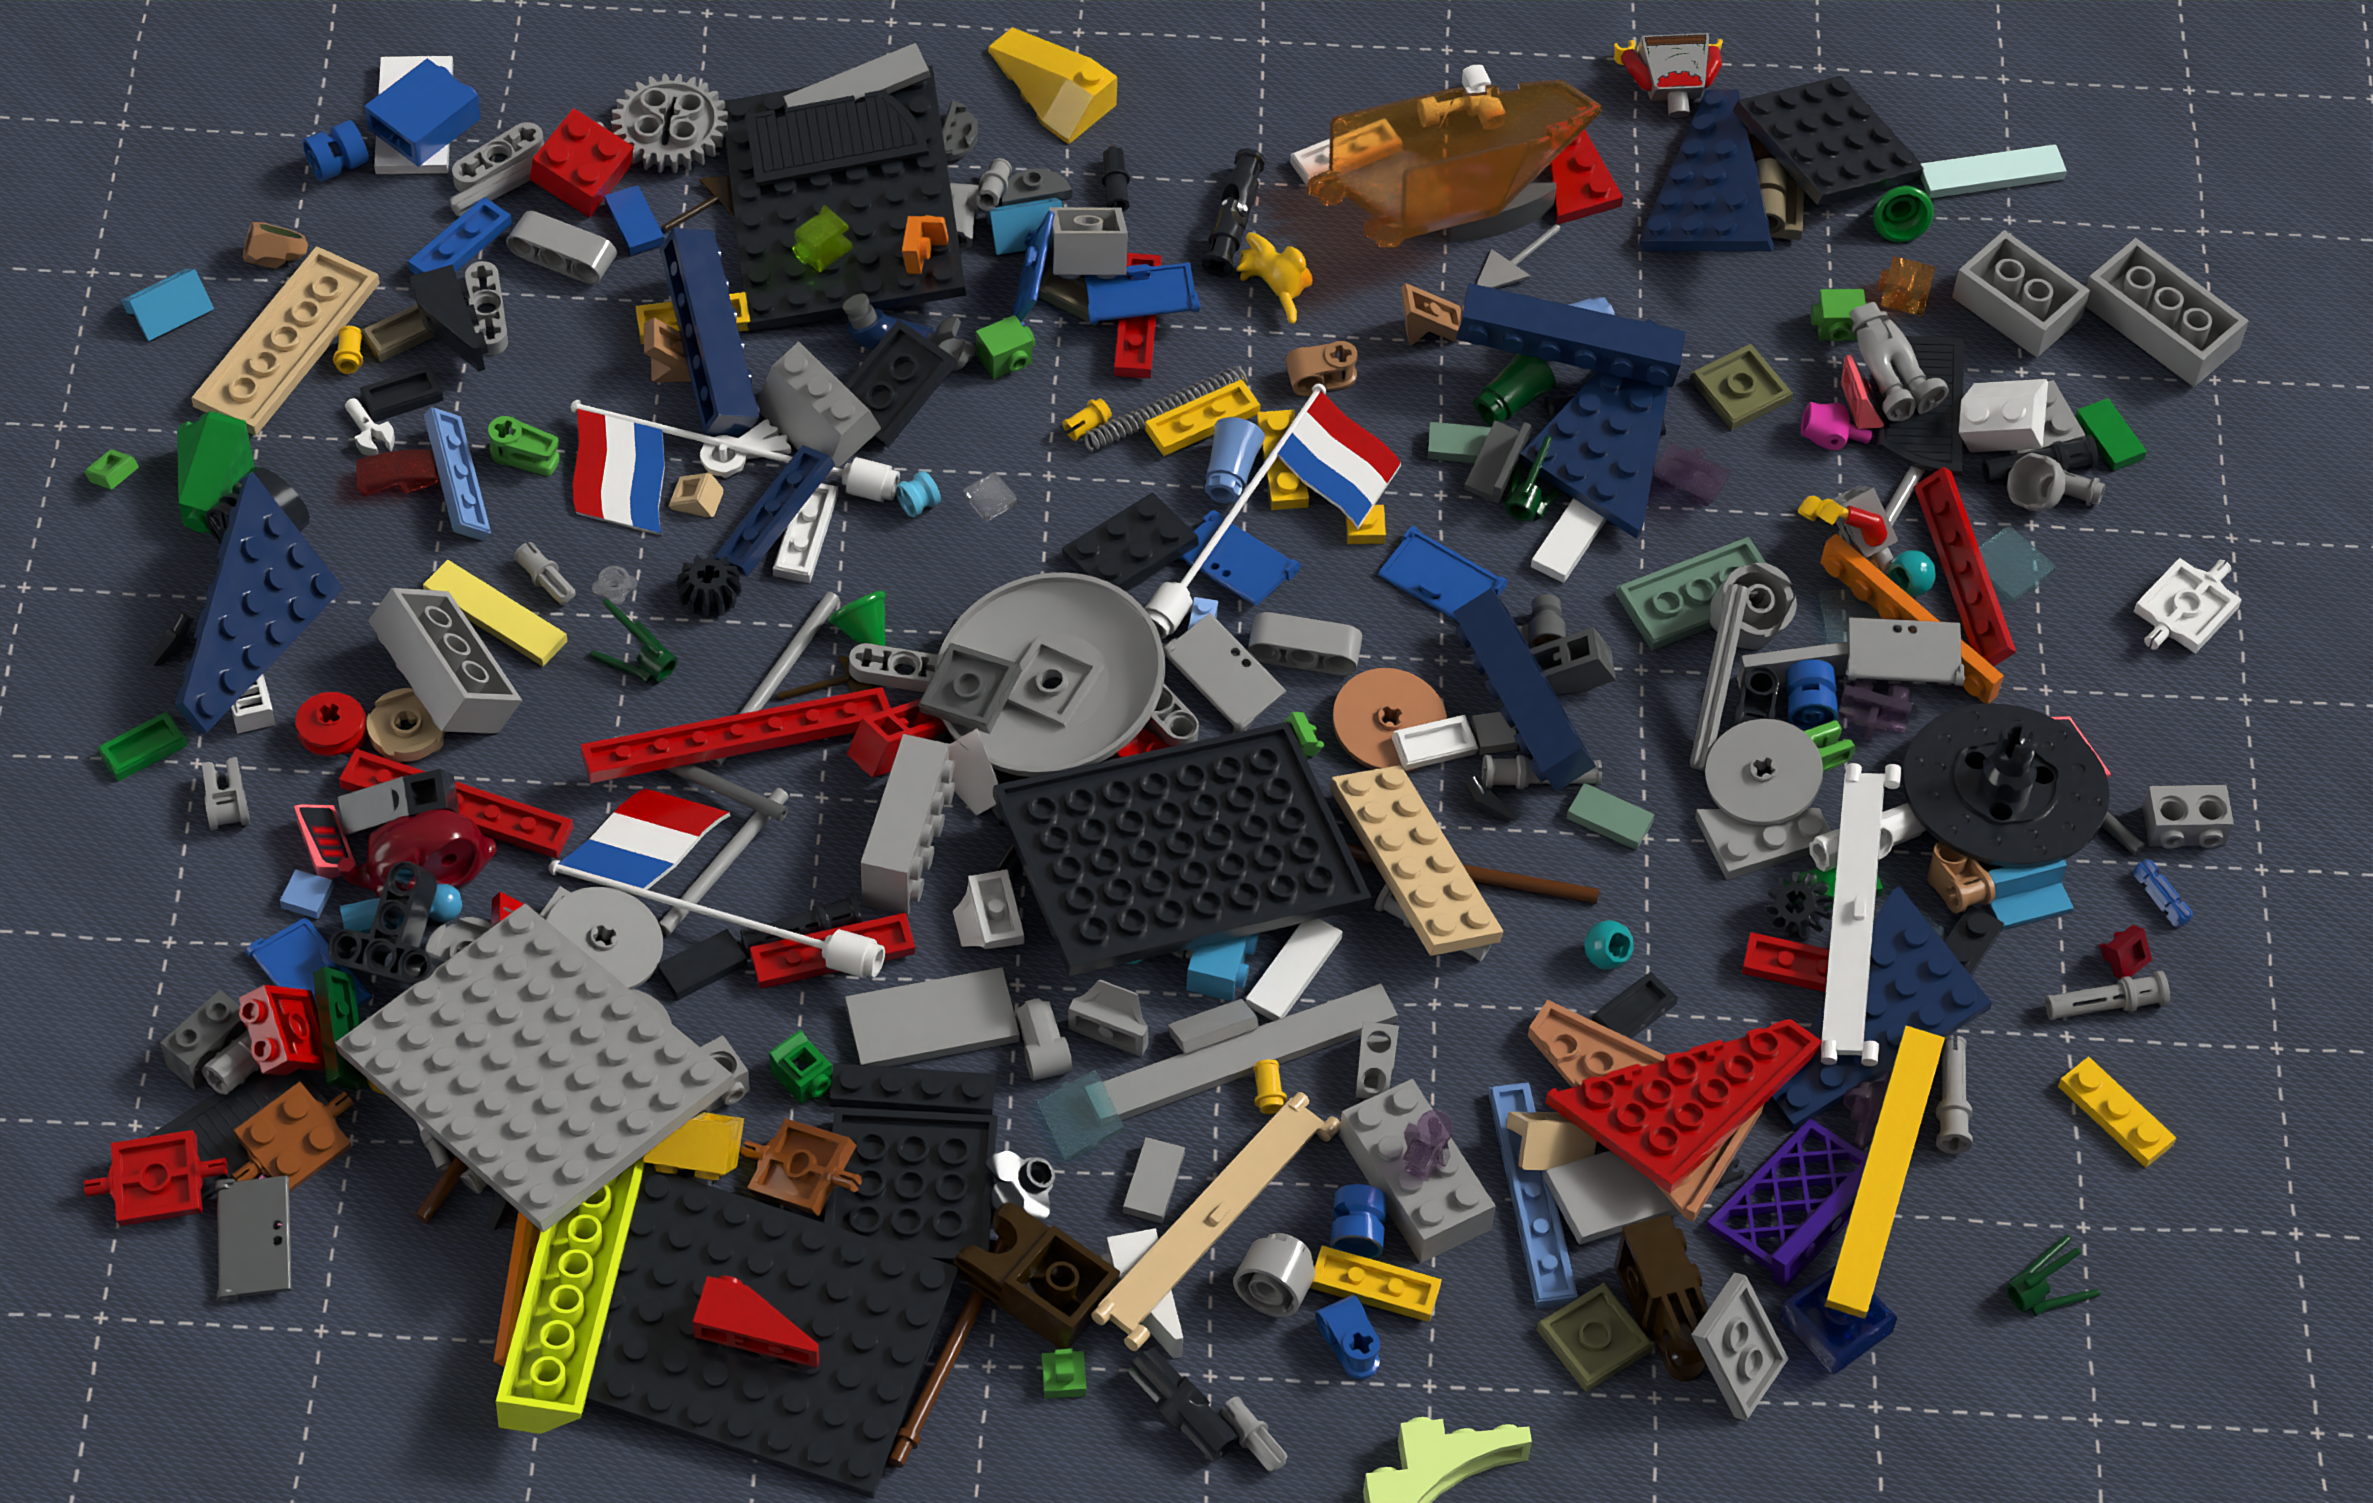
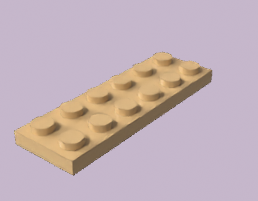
M316 246L192 396L193 407L206 413L212 411L245 420L248 433L256 436L338 336L339 329L346 326L380 284L378 274Z
M1401 765L1332 777L1329 786L1331 793L1430 956L1499 943L1501 941L1503 929Z

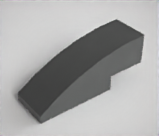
M1556 182L1484 184L1483 196L1449 197L1447 213L1449 242L1492 237L1519 229L1539 220L1553 211Z

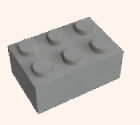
M2004 230L1959 269L1952 298L2038 358L2082 318L2090 290Z

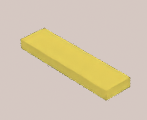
M449 560L423 584L424 590L449 591L469 621L542 667L568 642L566 633Z

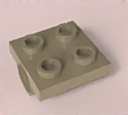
M1766 158L1757 161L1755 164L1758 170V179L1763 193L1771 237L1801 240L1803 232L1804 190L1790 174H1787L1788 172L1776 159Z

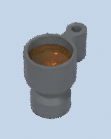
M1543 594L1535 597L1531 602L1533 619L1526 625L1517 626L1530 649L1566 636V624L1561 618L1562 603L1555 595Z

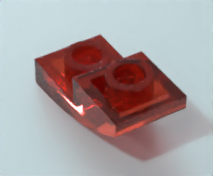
M433 450L392 451L357 460L356 488L363 497L396 485L406 494L438 483V470Z

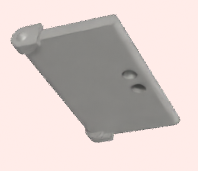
M1208 613L1177 640L1174 638L1163 647L1165 658H1168L1234 726L1236 732L1246 731L1260 714L1287 692L1211 613Z
M1849 617L1847 680L1876 679L1954 683L1955 686H1963L1965 676L1964 665L1961 664L1960 623Z

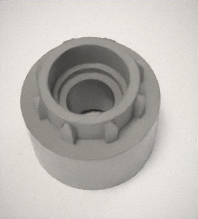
M1284 1233L1269 1234L1267 1238L1258 1239L1250 1246L1233 1278L1234 1288L1243 1301L1259 1312L1274 1317L1292 1316L1299 1309L1315 1278V1268L1311 1252L1303 1242Z

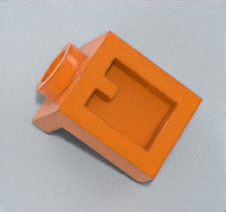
M930 215L908 216L902 247L907 274H922L924 259L930 258L931 245L948 244V233L943 217Z

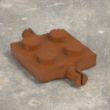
M298 1082L234 1130V1136L247 1151L249 1162L232 1173L231 1177L237 1182L252 1180L259 1174L267 1178L288 1176L290 1194L351 1148V1142L338 1128L335 1118L349 1107H352L354 1105L350 1097L347 1098L348 1094L343 1091L329 1103L323 1105V1103L313 1098L301 1082Z
M785 1118L776 1136L767 1145L763 1146L747 1140L743 1143L746 1147H741L742 1157L758 1161L757 1170L747 1189L754 1196L819 1216L835 1187L839 1186L856 1192L859 1189L856 1185L861 1186L862 1179L859 1174L844 1171L857 1146L846 1136Z

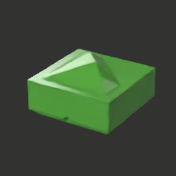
M110 449L88 467L84 473L89 482L112 490L138 469L139 466L134 457Z

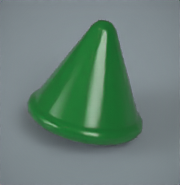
M1910 186L1894 188L1885 193L1877 202L1873 213L1874 226L1877 232L1886 240L1897 243L1912 241L1923 235L1932 223L1934 215L1933 204L1928 195L1918 188Z
M879 590L858 598L830 614L828 622L834 624L859 644L868 643L886 646L885 599L887 594L885 591Z

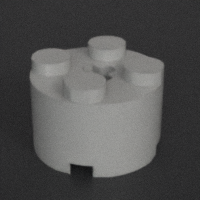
M1753 563L1752 565L1741 566L1735 569L1719 586L1711 601L1710 624L1714 630L1718 631L1727 587L1729 584L1747 587L1748 596L1737 647L1758 650L1772 642L1792 621L1797 608L1796 596L1794 597L1790 580L1781 570L1767 563Z

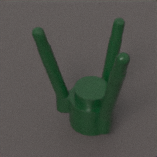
M1551 436L1544 438L1526 482L1518 486L1522 468L1519 460L1512 473L1509 493L1504 501L1507 512L1517 520L1529 522L1533 520L1534 516L1541 519L1547 507L1562 493V490L1555 487L1542 501L1541 490L1534 484L1552 441Z
M604 599L602 604L644 645L637 656L640 668L594 650L590 652V656L605 664L633 674L645 683H649L652 678L658 682L667 679L676 668L678 658L669 652L640 621L634 624L609 599Z
M2065 1235L2022 1273L2014 1276L2007 1283L2006 1290L2008 1296L2019 1311L2026 1312L2031 1309L2033 1315L2037 1316L2047 1309L2100 1296V1290L2093 1289L2045 1300L2046 1295L2050 1293V1287L2046 1278L2079 1256L2081 1249L2076 1247L2039 1272L2038 1270L2071 1242L2072 1238L2070 1235Z

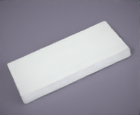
M453 56L381 57L379 94L426 58L439 67H445L453 76ZM376 136L375 174L448 173L450 143L417 167Z

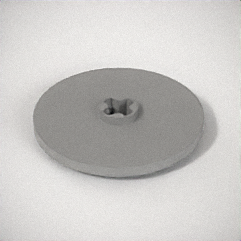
M1756 719L1738 724L1718 738L1707 757L1705 776L1707 788L1712 799L1727 815L1747 824L1774 825L1795 818L1813 803L1821 788L1823 764L1817 746L1801 729L1780 720ZM1766 767L1771 768V775L1767 773L1762 777L1757 775V769L1763 771Z
M607 887L579 889L560 899L547 916V922L630 990L645 983L655 972L657 964L661 959L663 935L657 919L645 904L626 892ZM601 935L603 940L610 939L609 945L606 946L603 941L596 942L597 936Z

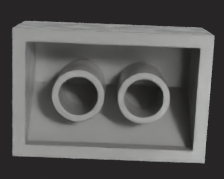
M799 341L771 366L757 400L760 414L765 419H768L772 426L777 427L781 435H787L788 442L797 451L804 445L828 454L834 461V467L836 468L844 464L881 429L871 411Z

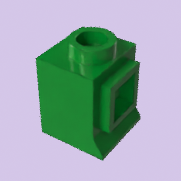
M801 1029L769 1052L771 1074L801 1105L811 1097L821 1096L830 1087L832 1082V1064L807 1039ZM797 1057L809 1065L802 1072L792 1062Z

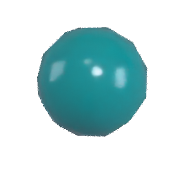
M1916 550L1903 551L1892 559L1888 569L1889 579L1911 597L1925 594L1932 588L1936 578L1934 563L1925 553Z
M1606 920L1598 922L1586 934L1584 940L1585 954L1590 963L1600 969L1609 971L1621 968L1630 960L1633 953V936L1626 926L1617 921Z

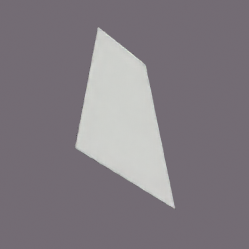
M977 728L959 738L958 741L956 740L949 744V760L955 761L951 782L955 783L954 791L976 816L996 805L993 798V785L998 784Z

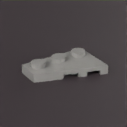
M1807 808L1795 818L1774 825L1747 824L1732 818L1721 809H1697L1695 819L1726 880L1810 855V842H1813L1817 836L1831 832L1820 808Z

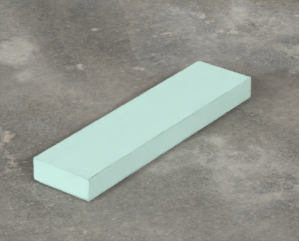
M2056 144L1921 163V166L1924 168L1921 180L1929 198L2063 180L2067 172Z

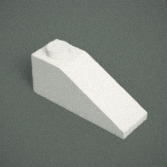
M1156 1228L1107 1237L1106 1253L1100 1254V1257L1121 1271L1118 1283L1159 1240ZM1170 1291L1141 1323L1174 1359L1182 1357L1183 1334L1172 1291Z

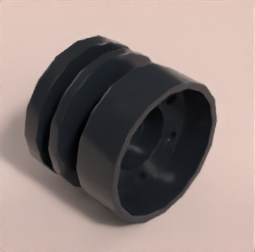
M263 467L251 468L246 474L253 472L301 532L309 524L310 515L298 493L275 473ZM239 480L233 485L232 493L223 495L219 499V503L217 502L206 512V522L209 530L220 545L224 532L229 527L228 518L231 507L236 506L242 486Z

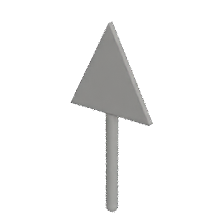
M1554 225L1511 261L1491 249L1476 285L1495 289L1531 278L1528 273L1516 265L1560 230V226Z

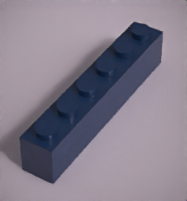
M673 228L659 249L704 435L711 436L728 435L731 437H741L750 431L758 421L760 407L758 402L755 401L752 389V375L750 370L747 369L744 357V342L738 333L736 324L737 314L735 308L732 307L728 292L729 281L724 276L721 264V249L717 246L714 231Z
M1468 283L1462 304L1456 340L1673 388L1681 366L1686 331Z
M1492 587L1455 610L1453 613L1460 624L1455 631L1466 648L1472 646L1475 652L1469 656L1480 674L1482 675L1486 672L1489 676V679L1484 683L1495 701L1501 699L1504 703V706L1500 707L1499 710L1510 728L1516 726L1519 730V733L1515 734L1514 738L1525 755L1531 753L1534 757V760L1529 762V765L1539 781L1542 783L1548 780L1554 789L1558 791L1597 767L1507 607Z

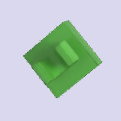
M1291 712L1284 722L1289 721L1305 757L1316 756L1324 746L1322 741H1317L1314 734L1317 730L1316 726L1309 724L1304 712Z
M1072 1349L1055 1350V1353H1042L1044 1399L1086 1396L1084 1351L1072 1352Z

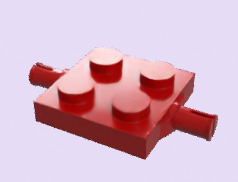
M193 1130L110 1143L112 1164L108 1177L84 1180V1191L86 1197L111 1193L115 1201L116 1222L120 1226L203 1213L201 1199L203 1178L228 1175V1166L225 1157L201 1162L198 1156L197 1138Z

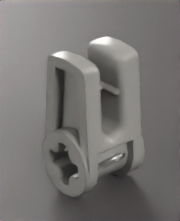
M237 757L229 758L226 761L227 773L225 777L228 788L225 790L218 789L220 780L212 762L202 763L206 791L204 798L210 831L219 830V825L241 822L242 825L250 824L247 800L242 786Z

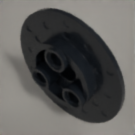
M1988 703L1968 705L1945 712L1934 718L1912 740L1905 756L1902 771L1905 797L1921 825L1933 837L1953 851L1973 860L1995 866L2031 868L2053 864L2069 858L2086 847L2101 829L2109 806L2110 794L2107 776L2100 760L2091 747L2077 733L2058 720L2035 710L2009 704Z

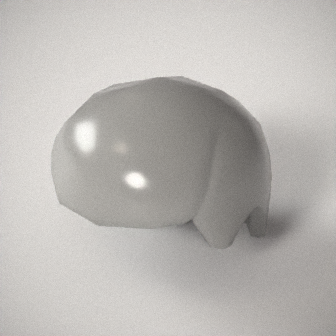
M2028 453L2017 460L2009 472L2007 491L2010 500L2016 505L2036 512L2052 509L2059 503L2065 491L2066 474L2060 463L2056 462V460L2047 456Z

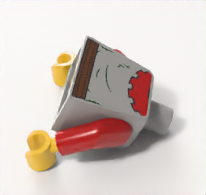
M1709 33L1642 36L1637 46V52L1635 51L1634 40L1628 41V48H1621L1618 46V43H1615L1614 60L1616 63L1625 66L1642 90L1648 91L1650 100L1668 101L1669 117L1681 118L1690 114L1688 99L1700 98L1703 90L1710 87L1722 67L1720 51L1723 41L1722 39H1717L1716 44H1709Z
M1858 485L1833 499L1827 498L1823 501L1816 496H1809L1804 499L1798 509L1800 515L1811 521H1815L1819 516L1831 525L1837 523L1849 545L1863 557H1868L1870 562L1881 572L1889 569L1894 558L1888 546L1896 543L1898 539L1873 487Z

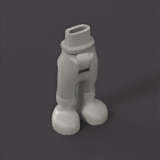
M1875 302L1856 307L1849 313L1854 322L1852 331L1857 337L1860 352L1879 386L1880 393L1885 398L1882 408L1889 420H1907L1913 415L1915 408L1919 414L1927 413L1947 397L1949 389L1945 381L1940 378L1927 379L1923 371L1919 368L1916 356L1907 338L1895 323L1889 319L1888 314L1885 311L1879 310ZM1891 365H1894L1899 372L1906 389H1902L1903 386Z

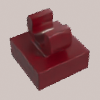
M2134 924L2123 932H2115L2113 934L2114 939L2110 943H2101L2099 945L2103 960L2110 962L2114 977L2120 980L2122 977H2132L2152 961L2145 930Z

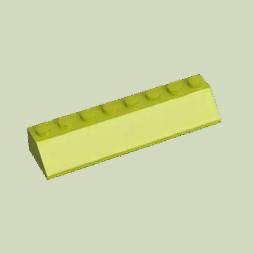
M644 1156L545 1232L541 1231L496 1398L499 1428L542 1434L581 1418L646 1163L643 1162Z

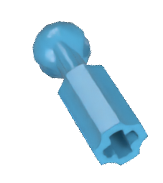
M437 884V891L429 918L437 922H449L456 918L462 909L460 892L451 885ZM380 898L340 906L344 929L369 934ZM404 914L397 920V928L402 925Z

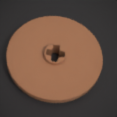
M1393 668L1371 669L1351 678L1338 693L1332 712L1333 729L1342 748L1358 763L1373 770L1398 765L1402 766L1391 738L1394 731L1447 719L1446 710L1440 697L1429 684L1414 674ZM1384 715L1388 719H1392L1395 717L1397 719L1396 725H1394L1392 722L1384 723ZM1414 768V769H1410V770H1405V772H1409V771H1412V770H1415V769H1418V768Z

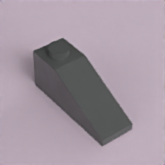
M1594 627L1530 649L1555 694L1581 693L1616 681L1611 648Z

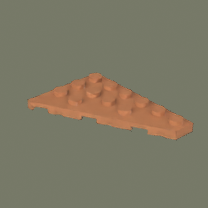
M1549 1000L1546 1001L1529 1027V1039L1571 1087L1582 1085V1080L1594 1076L1603 1077L1611 1071L1638 1063L1641 1067L1664 1061L1665 1055ZM1763 1106L1671 1194L1658 1186L1685 1219L1694 1222L1762 1113Z

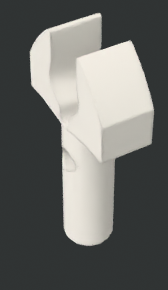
M357 399L348 400L345 408L362 431L361 434L355 436L356 446L359 451L364 455L379 458L377 447L372 442V437H375L377 440L384 441L386 447L391 452L395 436L390 423L387 421L380 425L374 424Z

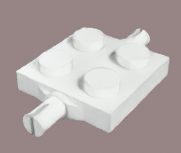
M2179 558L2136 603L2134 612L2155 627L2144 639L2148 647L2152 644L2151 649L2156 650L2167 637H2170L2195 654L2239 608L2242 600L2227 590L2221 583V580L2231 571V566L2228 562L2224 565L2225 560H2218L2215 566L2209 572L2194 568Z

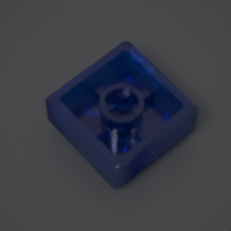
M1836 1265L1785 1301L1780 1314V1318L1832 1374H1837L1893 1333L1898 1319L1874 1292L1865 1319L1825 1307ZM1841 1316H1843L1844 1318H1846V1320L1840 1321L1834 1319L1833 1317L1840 1318Z

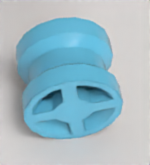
M925 471L916 473L913 480L909 482L902 481L895 486L896 496L900 505L911 517L915 518L922 513L923 508L927 506L934 507L941 502L937 485Z

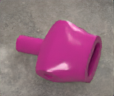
M1809 402L1804 410L1801 421V435L1810 439L1818 446L1829 450L1842 449L1846 445L1848 438L1868 444L1872 436V430L1858 429L1856 425L1850 424L1848 410L1841 403L1817 404Z

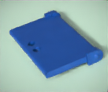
M1048 211L1034 231L1029 230L1025 237L1024 243L1027 247L1012 316L1016 315L1022 326L1025 324V322H1022L1037 301L1055 215L1053 211Z
M1190 262L1150 267L1147 264L1128 266L1126 275H1116L1112 279H1102L1097 277V275H1085L1090 325L1107 320L1192 311V313L1200 312L1201 304L1198 300V294L1194 289Z
M1212 510L1203 518V523L1194 531L1198 535L1199 546L1179 559L1193 566L1225 520L1221 517L1220 513ZM1231 523L1199 571L1257 606L1285 579L1290 581L1299 572L1301 563L1294 559L1290 560Z
M1414 526L1407 530L1403 536V542L1377 575L1457 622L1458 620L1453 613L1455 610L1491 587L1499 597L1508 583L1506 578L1494 575L1422 534Z
M307 917L266 940L261 937L248 945L245 950L246 954L257 962L276 986L311 990L316 1006L313 972L324 966L328 968L338 967L337 971L353 975L357 1008L373 998L372 994L351 969L331 959L328 951L329 943Z

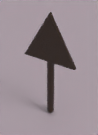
M730 175L699 178V181L713 197L662 225L661 230L666 232L717 202L729 214L734 216Z
M838 656L844 675L778 692L776 698L782 700L846 682L851 693L874 689L877 685L855 680L849 673V657ZM864 659L861 666L869 667L871 660ZM883 662L882 670L887 671L888 662ZM902 664L896 665L894 667V670L896 671L897 669H899L902 666Z

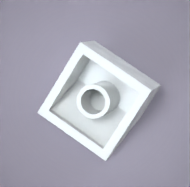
M2047 379L1974 383L1961 400L1958 432L1969 452L2043 449L2048 390Z

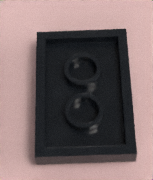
M898 319L844 386L871 411L881 427L872 438L889 448L957 365L955 357Z
M1152 492L1062 547L1063 558L1079 574L1099 578L1126 591L1199 546L1198 535Z

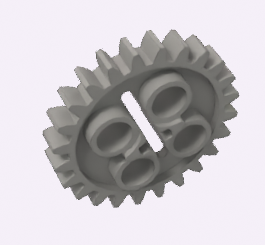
M663 74L661 82H657L650 76L649 85L647 86L637 81L635 83L636 92L626 89L624 91L625 99H617V109L612 110V133L634 146L631 163L635 164L643 160L644 169L646 170L653 164L657 165L658 173H662L665 166H671L673 173H677L678 165L681 164L686 169L691 170L692 161L695 160L699 164L704 165V154L715 157V147L724 146L723 137H725V131L728 129L727 123L724 122L728 119V112L722 111L725 109L724 100H719L717 90L709 92L708 83H703L697 87L696 77H692L686 83L682 81L681 74H678L674 81H670L668 75ZM673 101H676L674 104V115L670 121L671 104ZM669 129V130H670L669 141H668V144H667V145H664V143L666 142V133H665V131H667V130Z

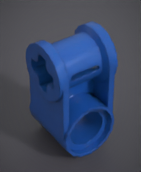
M1351 1295L1315 1311L1318 1328L1326 1343L1331 1346L1346 1374L1359 1380L1368 1379L1375 1375L1379 1369L1380 1359L1378 1352L1380 1340L1370 1324L1359 1299L1355 1295Z

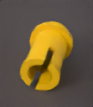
M344 326L338 331V350L333 356V363L340 372L352 374L363 364V356L360 353L362 333L355 326Z
M1099 398L1096 401L1091 399L1087 402V407L1070 418L1065 419L1062 425L1064 430L1067 431L1079 424L1078 428L1067 434L1073 441H1077L1085 435L1087 430L1091 431L1092 428L1099 425L1104 426L1108 419L1112 417V413L1102 399Z
M1272 1059L1256 1062V1065H1253L1258 1096L1254 1099L1255 1105L1260 1108V1112L1263 1114H1275L1287 1101V1096L1281 1089L1279 1063Z

